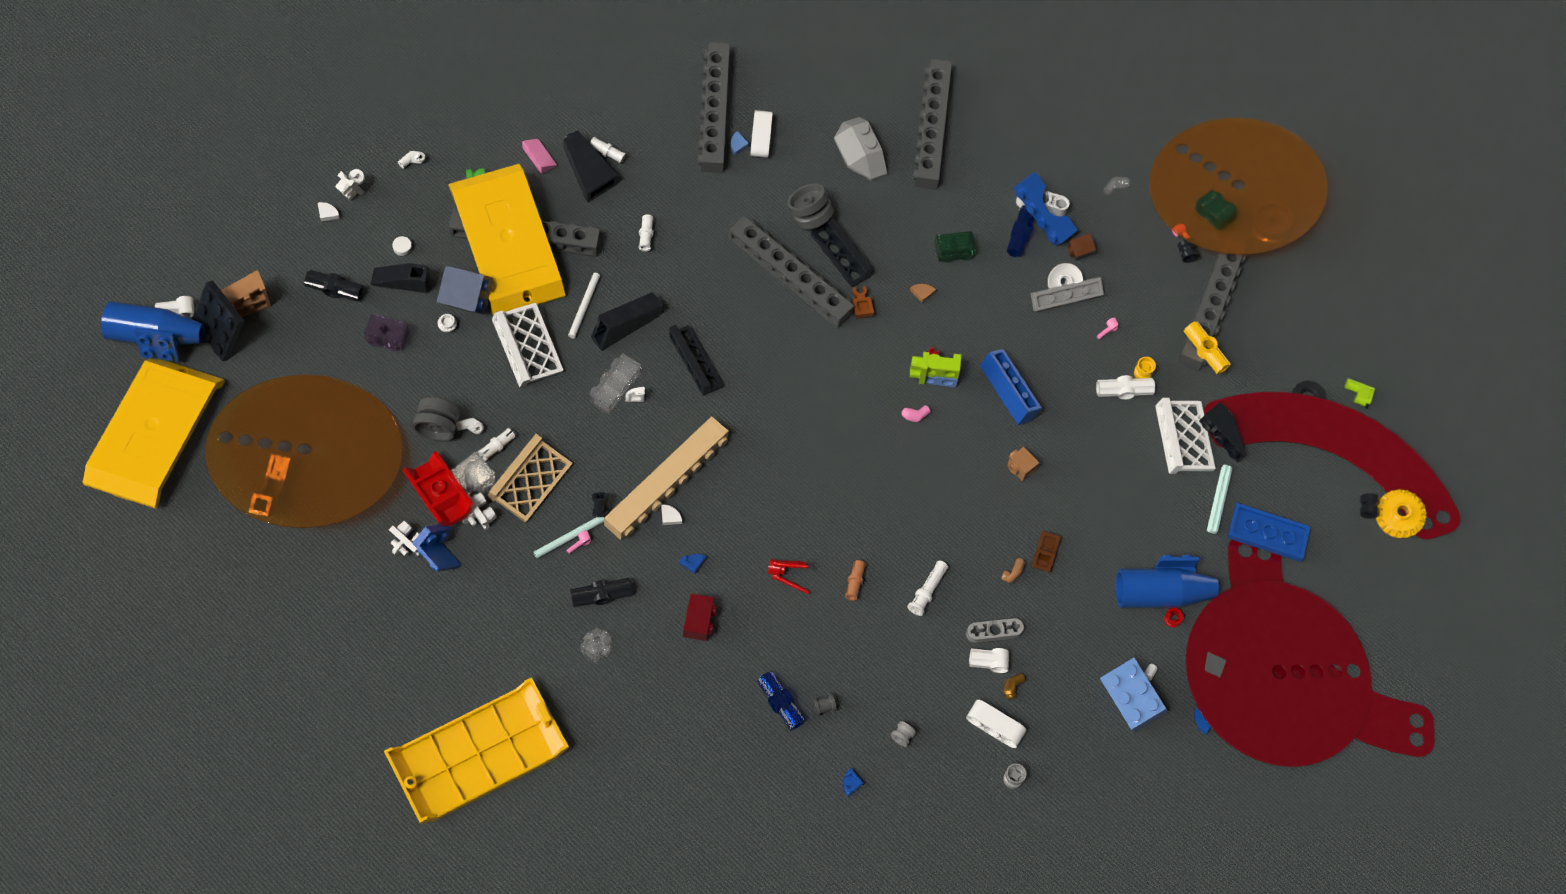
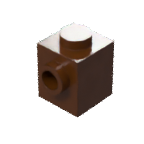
M1090 233L1069 240L1070 246H1067L1070 257L1074 256L1075 260L1096 253Z

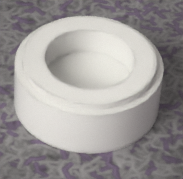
M397 237L393 241V250L397 255L405 256L411 252V241L407 237Z

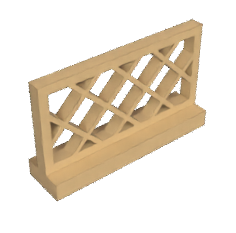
M535 434L491 488L488 498L493 502H498L526 523L571 467L572 462L543 442L539 435ZM541 447L548 452L549 458L538 459V451ZM553 461H561L566 466L563 470L554 471ZM550 462L551 471L541 472L539 463ZM536 463L538 472L527 474L526 466ZM552 475L553 482L543 485L541 476ZM538 476L540 485L529 487L528 477ZM517 478H525L526 487L515 488L514 481ZM540 489V499L531 500L530 490ZM527 491L528 500L517 501L516 492ZM513 492L514 502H506L501 498L505 493ZM529 504L530 511L526 516L519 512L518 505Z

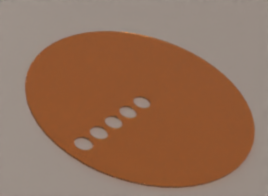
M1250 118L1215 119L1194 125L1179 133L1157 155L1151 169L1149 181L1154 207L1161 219L1171 230L1199 247L1215 252L1236 255L1268 252L1294 242L1309 231L1317 222L1325 207L1328 194L1325 169L1317 154L1306 142L1285 128ZM1180 144L1188 146L1189 150L1181 154L1175 148ZM1193 153H1198L1202 155L1203 159L1200 162H1192L1189 157ZM1207 162H1213L1217 168L1214 171H1206L1203 165ZM1221 171H1227L1231 177L1228 180H1220L1217 174ZM1235 180H1241L1245 183V186L1242 189H1235L1231 184Z
M290 375L259 383L233 398L220 411L210 428L206 441L205 456L209 475L220 494L238 510L257 520L273 525L292 528H313L348 520L364 512L379 501L391 487L398 474L402 460V440L398 426L391 413L377 398L364 389L347 381L328 376ZM223 432H229L233 435V440L223 443L218 437ZM243 435H249L253 438V442L248 446H243L239 444L238 439ZM262 438H269L272 440L273 445L270 448L263 449L258 446V442ZM282 441H289L293 447L291 450L283 452L278 449V444ZM301 444H308L312 447V451L309 454L303 455L298 452L297 448Z

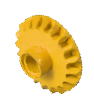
M1399 489L1392 490L1381 497L1378 505L1380 515L1376 520L1385 533L1396 538H1408L1417 534L1423 528L1427 513L1425 505H1423L1421 499L1415 493ZM1403 509L1406 512V516L1399 515L1397 510Z

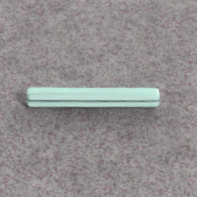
M1223 465L1221 468L1207 531L1212 534L1218 532L1232 473V467L1228 465Z

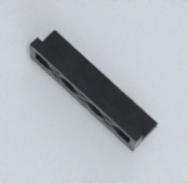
M832 217L823 225L810 232L811 236L852 288L870 278L872 268ZM824 230L828 234V239L820 238L817 234ZM829 244L837 246L839 248L838 253L831 252L828 249ZM839 258L847 259L849 266L841 265L838 262ZM849 272H857L860 277L853 281L849 276Z
M676 325L669 327V338L702 396L723 388V383L690 326L687 325L680 329ZM687 332L689 334V342L684 340L683 333ZM689 347L698 350L697 357L692 354ZM698 362L706 364V372L702 371ZM707 377L714 379L717 384L710 387Z

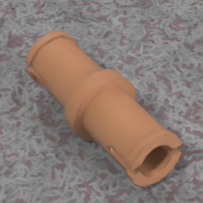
M860 560L854 561L851 575L848 576L849 584L845 598L852 601L857 600L859 588L863 584L862 577L866 563Z

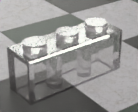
M623 353L619 358H615L611 364V369L602 375L601 382L591 389L589 393L590 404L610 415L640 376L642 365Z

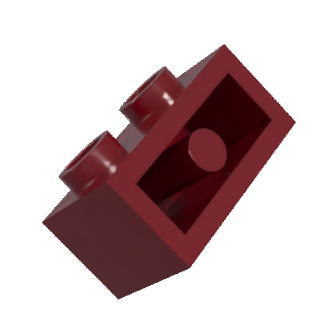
M690 594L683 637L706 641L707 635L712 634L713 623H710L711 616L715 617L717 605H714V597Z

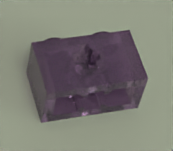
M371 314L364 336L366 342L372 346L380 345L392 351H403L409 335V327L406 322Z

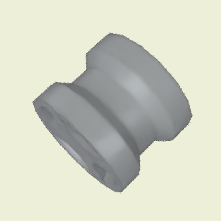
M900 721L897 725V730L892 731L890 735L896 743L907 747L909 739L916 735V731L909 724Z

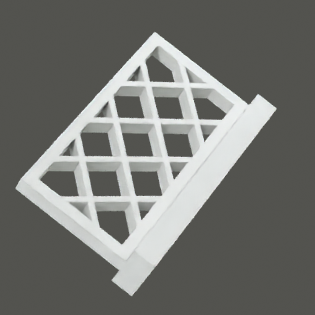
M536 303L506 312L499 311L494 314L492 321L519 388L526 386L530 382L564 371ZM533 309L535 313L534 321L524 316L525 311ZM513 315L519 318L516 326L509 323L508 316ZM521 320L532 324L529 331L518 327ZM533 326L541 329V338L530 333ZM516 331L526 335L523 343L515 339ZM528 337L539 341L535 349L525 344ZM540 343L548 346V354L537 350ZM523 348L533 352L530 360L522 356ZM535 354L546 358L542 366L532 361ZM547 360L554 362L557 369L549 370L545 368ZM530 365L540 369L538 375L531 377L528 371Z
M1162 398L1155 407L1169 474H1176L1178 471H1214L1216 468L1208 431L1199 422L1204 416L1201 401H1170V398ZM1172 407H1177L1182 413L1178 416L1172 411ZM1189 407H1196L1198 414L1195 416L1187 409ZM1186 414L1192 421L1190 424H1187L1180 417ZM1176 422L1186 428L1183 433L1176 429ZM1194 422L1201 427L1200 433L1191 427ZM1187 430L1196 437L1193 442L1184 435ZM1180 439L1189 445L1186 450L1179 445ZM1197 439L1204 443L1205 448L1203 450L1195 444ZM1191 447L1199 453L1197 458L1187 452ZM1183 456L1193 463L1191 465H1183ZM1203 456L1208 460V465H1203L1198 459Z

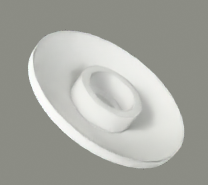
M1059 264L1049 274L1048 287L1053 288L1083 281L1082 273L1073 264ZM1062 278L1066 280L1064 284H1061Z

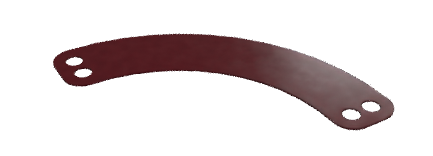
M1256 392L1214 400L1208 403L1203 411L1205 415L1221 401L1233 414L1243 445L1260 442H1291L1320 448L1357 466L1375 480L1386 493L1399 489L1415 493L1421 499L1423 505H1425L1426 517H1429L1433 522L1431 529L1425 530L1422 528L1415 534L1421 539L1429 540L1451 533L1460 524V514L1451 496L1423 458L1391 430L1352 408L1310 395L1288 392ZM1210 434V436H1211L1212 440L1214 441V443H1215L1216 445H1218L1219 447H1222V448H1223V446H1222V445H1219V444L1215 441V438ZM1399 509L1403 516H1406V512L1403 509ZM1446 511L1450 516L1449 522L1446 524L1438 522L1436 518L1437 512Z
M1234 540L1230 541L1228 545V572L1231 588L1253 581H1277L1284 583L1281 555L1271 553V557L1268 560H1262L1257 555L1259 548L1247 545L1251 548L1252 554L1249 557H1242L1238 552V548L1241 545L1247 544ZM1276 665L1273 667L1272 673L1276 678L1283 679L1286 676V671L1282 666ZM1299 665L1292 666V675L1297 679L1303 678L1305 674L1304 669ZM1312 665L1310 667V674L1314 678H1321L1323 670L1318 665ZM1334 665L1329 666V674L1333 678H1339L1342 672ZM1372 690L1367 717L1355 739L1390 752L1423 757L1428 755L1434 747V718L1431 712L1420 704L1397 700ZM1412 714H1418L1422 717L1423 725L1416 728L1410 724L1409 718ZM1412 733H1418L1423 737L1424 742L1422 746L1416 747L1411 744L1409 737Z

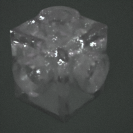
M597 627L584 636V642L581 644V652L596 664L603 656H608L612 650L611 635L605 630H599Z

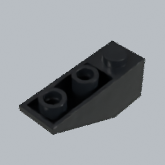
M413 263L376 267L373 270L371 285L427 293L430 279L428 265Z
M1220 401L1199 422L1215 438V441L1223 446L1228 455L1238 463L1246 453L1234 416Z

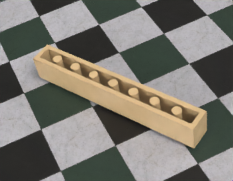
M711 416L604 518V526L620 540L625 536L629 537L639 523L643 524L647 520L648 514L658 510L665 498H670L679 485L682 486L687 482L688 476L692 472L696 473L705 460H710L719 447L725 446L728 442V430Z

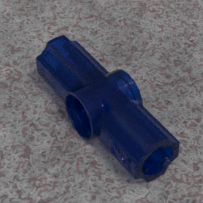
M1022 205L1017 221L1015 220L1010 235L1011 239L1006 250L1010 256L1015 258L1021 257L1033 227L1031 225L1034 217L1027 211L1025 205Z
M772 671L763 674L757 682L768 697L772 710L780 715L790 731L797 729L805 722V719L795 706L792 695L786 688L782 687Z

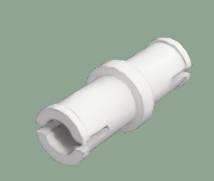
M596 137L592 138L591 146L602 153L604 157L608 156L620 164L623 162L626 153L614 148L611 143L607 144Z
M652 215L642 216V227L639 230V249L645 252L650 251L651 238L654 234L652 230L654 218Z
M507 428L498 437H493L489 444L479 450V456H484L482 458L484 461L488 460L494 453L503 450V446L514 439L515 434L513 432L510 434L511 429Z

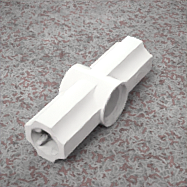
M1129 375L1120 376L1117 379L1097 380L1096 393L1098 397L1118 396L1124 400L1131 399L1134 396L1154 395L1155 381L1153 378L1133 379Z

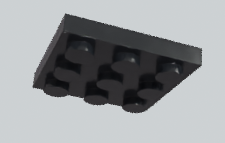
M212 280L206 282L192 319L205 325L204 340L208 342L221 361L229 360L245 321Z

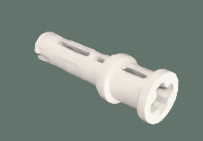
M937 561L923 587L916 591L914 600L907 606L912 613L918 616L924 614V608L932 600L933 591L948 569L945 562Z

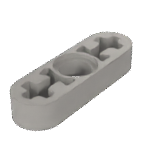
M1016 618L976 622L969 625L966 636L973 643L1014 639L1022 634L1024 625L1022 621ZM1012 625H1014L1015 628H1018L1017 632H1014L1013 629H1010ZM997 626L1000 629V634L993 635L990 632V627ZM973 629H976L977 632H980L978 636H975V634L972 633Z

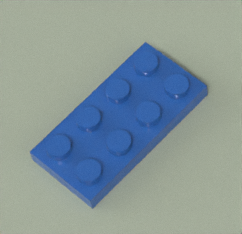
M1236 503L1227 538L1301 562L1304 558L1311 526Z

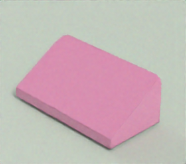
M539 139L522 142L524 151L541 174L557 167V164Z

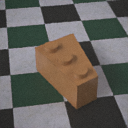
M258 270L221 290L241 317L271 307L266 288Z

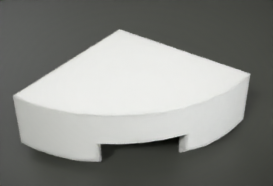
M323 202L318 203L321 222L340 219L338 211L334 206Z
M638 387L629 390L625 394V402H644L645 388Z
M661 505L663 525L682 524L681 515L675 508L669 505Z

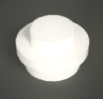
M444 314L438 320V327L443 332H451L457 326L456 318L450 314Z

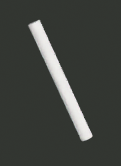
M593 273L568 334L572 339L576 337L600 278L598 273Z

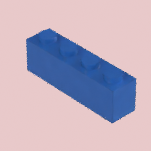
M1000 349L989 352L980 364L983 372L1017 425L1032 421L1042 407L1005 350Z

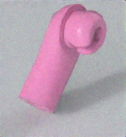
M926 405L919 410L904 408L902 410V416L912 422H919L931 413Z

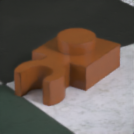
M865 286L862 287V293H858L856 287H853L852 295L855 299H852V303L854 305L855 319L874 316L871 297H865L867 293Z

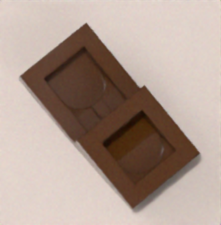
M1042 531L1031 567L1050 573L1061 536Z

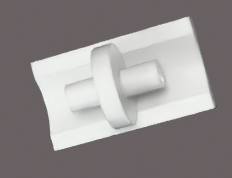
M352 170L348 177L343 172L337 175L341 180L335 187L348 199L352 200L357 193L361 196L365 193L358 186L365 180V175L361 170Z
M481 492L472 497L467 494L474 503V507L469 516L461 521L464 524L470 523L472 526H475L477 524L475 518H477L486 531L490 528L489 523L497 518L491 507L483 512L480 511L479 508L487 503Z
M405 521L398 525L397 528L392 526L389 529L401 540L397 542L394 539L391 542L394 546L392 553L395 556L401 553L407 556L409 551L406 550V547H408L416 555L420 556L417 548L412 544L419 534L416 533L409 540L407 536L413 528Z

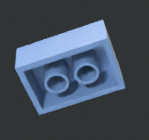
M1135 658L1130 659L1100 678L1133 732L1168 712Z

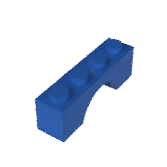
M1035 171L1016 184L1013 189L1016 196L1025 204L1027 211L1036 219L1037 225L1044 230L1048 240L1056 246L1063 243L1078 229L1068 215L1055 216L1047 210L1043 202V192L1046 185Z

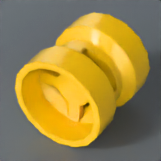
M1150 357L1140 358L1134 369L1135 378H1151L1156 368L1155 361Z

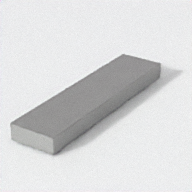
M1095 277L1032 292L1033 310L1040 311L1104 295L1101 277Z

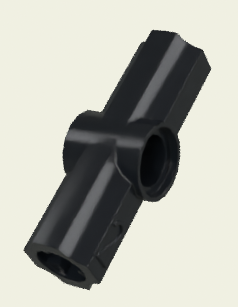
M309 270L305 275L304 285L306 287L323 291L325 295L331 298H338L340 296L358 302L363 295V285L347 281L338 274L331 273L326 275Z
M629 578L610 582L598 580L590 586L570 589L573 607L593 603L595 605H605L613 599L632 596V589Z

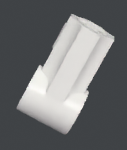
M181 296L176 301L155 303L156 308L168 309L192 319L195 312L194 299L190 296Z
M971 648L969 667L987 668L995 673H1006L1009 670V650L995 648L991 651Z

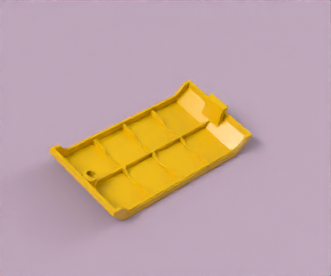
M520 164L448 184L479 274L493 278V287L488 297L493 316L499 311L506 312L533 303L540 305L565 297L561 276L526 176Z
M154 358L145 360L85 467L83 484L156 509L160 503L164 484L215 390L222 388L225 380L166 360Z
M531 677L515 690L402 746L391 747L385 750L384 753L420 824L436 821L557 759L569 746Z

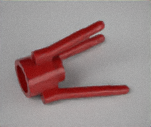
M770 560L768 574L773 575V580L781 581L806 594L810 593L809 590L780 577V574L784 575L786 567L807 569L809 566L806 565V562Z

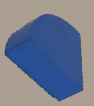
M702 554L686 555L679 560V564L695 574L706 560V556Z
M1197 707L1194 711V719L1198 729L1206 735L1210 725Z
M852 768L846 772L843 780L844 792L849 797L864 784Z

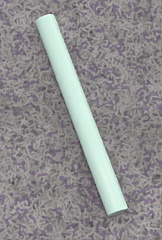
M596 517L533 552L535 557L538 559L578 537L579 533L588 531L603 523L604 517Z

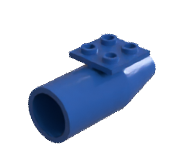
M110 301L106 304L102 314L101 332L103 338L107 340L138 344L141 357L179 362L177 346L202 343L205 337V325L168 309Z
M1164 555L1159 558L1154 568L1118 569L1115 582L1116 600L1119 608H1179L1218 597V579L1196 573L1195 566L1199 562V557H1192V555H1183L1181 557Z

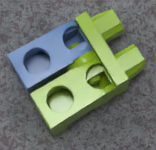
M923 352V357L912 356L909 377L919 378V384H925L926 382L932 385L956 388L960 373L961 354H954L953 358L940 357L937 354L929 355V352Z

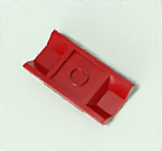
M437 451L433 452L427 463L418 468L411 469L405 467L402 469L414 490L439 525L452 526L469 516L474 503Z

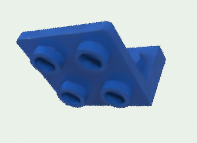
M439 524L426 526L412 543L417 548V552L424 556L429 562L430 567L437 572L459 568L461 565L443 544L453 529L451 526Z

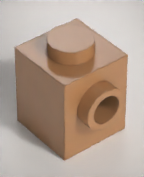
M1023 447L1019 451L1017 449L1009 455L1010 459L1007 464L1010 472L1013 475H1017L1021 481H1024L1037 470L1039 462Z

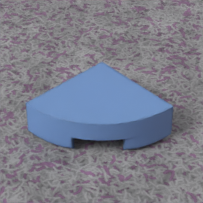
M738 131L734 133L731 139V151L734 156L749 146V143Z

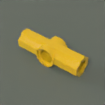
M1194 321L1184 329V333L1197 348L1198 356L1205 359L1216 374H1221L1230 367L1231 363L1217 347V340L1209 336L1198 321Z

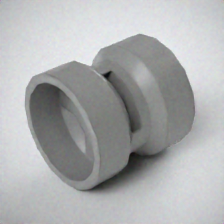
M1011 764L1003 776L1004 784L1011 789L1019 788L1026 778L1025 768L1020 764Z

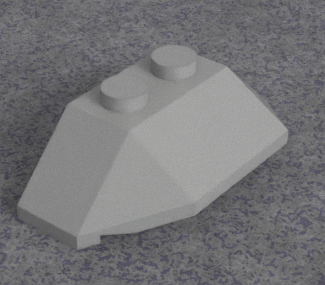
M860 117L843 122L834 137V141L847 167L865 176L870 181L887 176L883 151L869 122Z

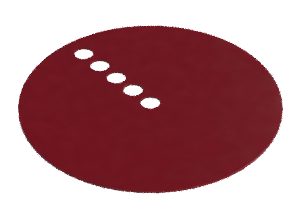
M1253 581L1234 586L1222 592L1207 604L1197 617L1188 638L1186 673L1193 699L1211 728L1225 742L1246 756L1267 764L1284 767L1316 764L1331 758L1347 747L1365 722L1370 707L1372 681L1364 648L1345 618L1333 606L1310 591L1277 581ZM1207 652L1226 660L1220 678L1205 671ZM1335 664L1340 667L1342 674L1339 678H1333L1329 674L1328 668L1330 665ZM1354 664L1358 666L1360 675L1357 678L1348 675V665ZM1279 665L1285 669L1286 676L1283 679H1278L1273 675L1272 669L1274 666ZM1312 665H1318L1322 668L1323 676L1321 678H1314L1310 674V667ZM1292 666H1301L1305 672L1304 677L1301 679L1295 678L1291 673Z

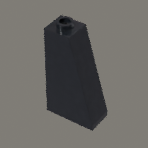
M578 130L574 133H569L563 139L564 151L588 203L617 185V174Z
M651 292L602 313L597 319L591 338L599 349L603 351L659 317L664 305Z

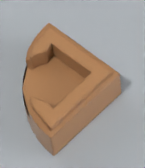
M916 284L910 287V291L921 303L936 292L934 287L927 284Z

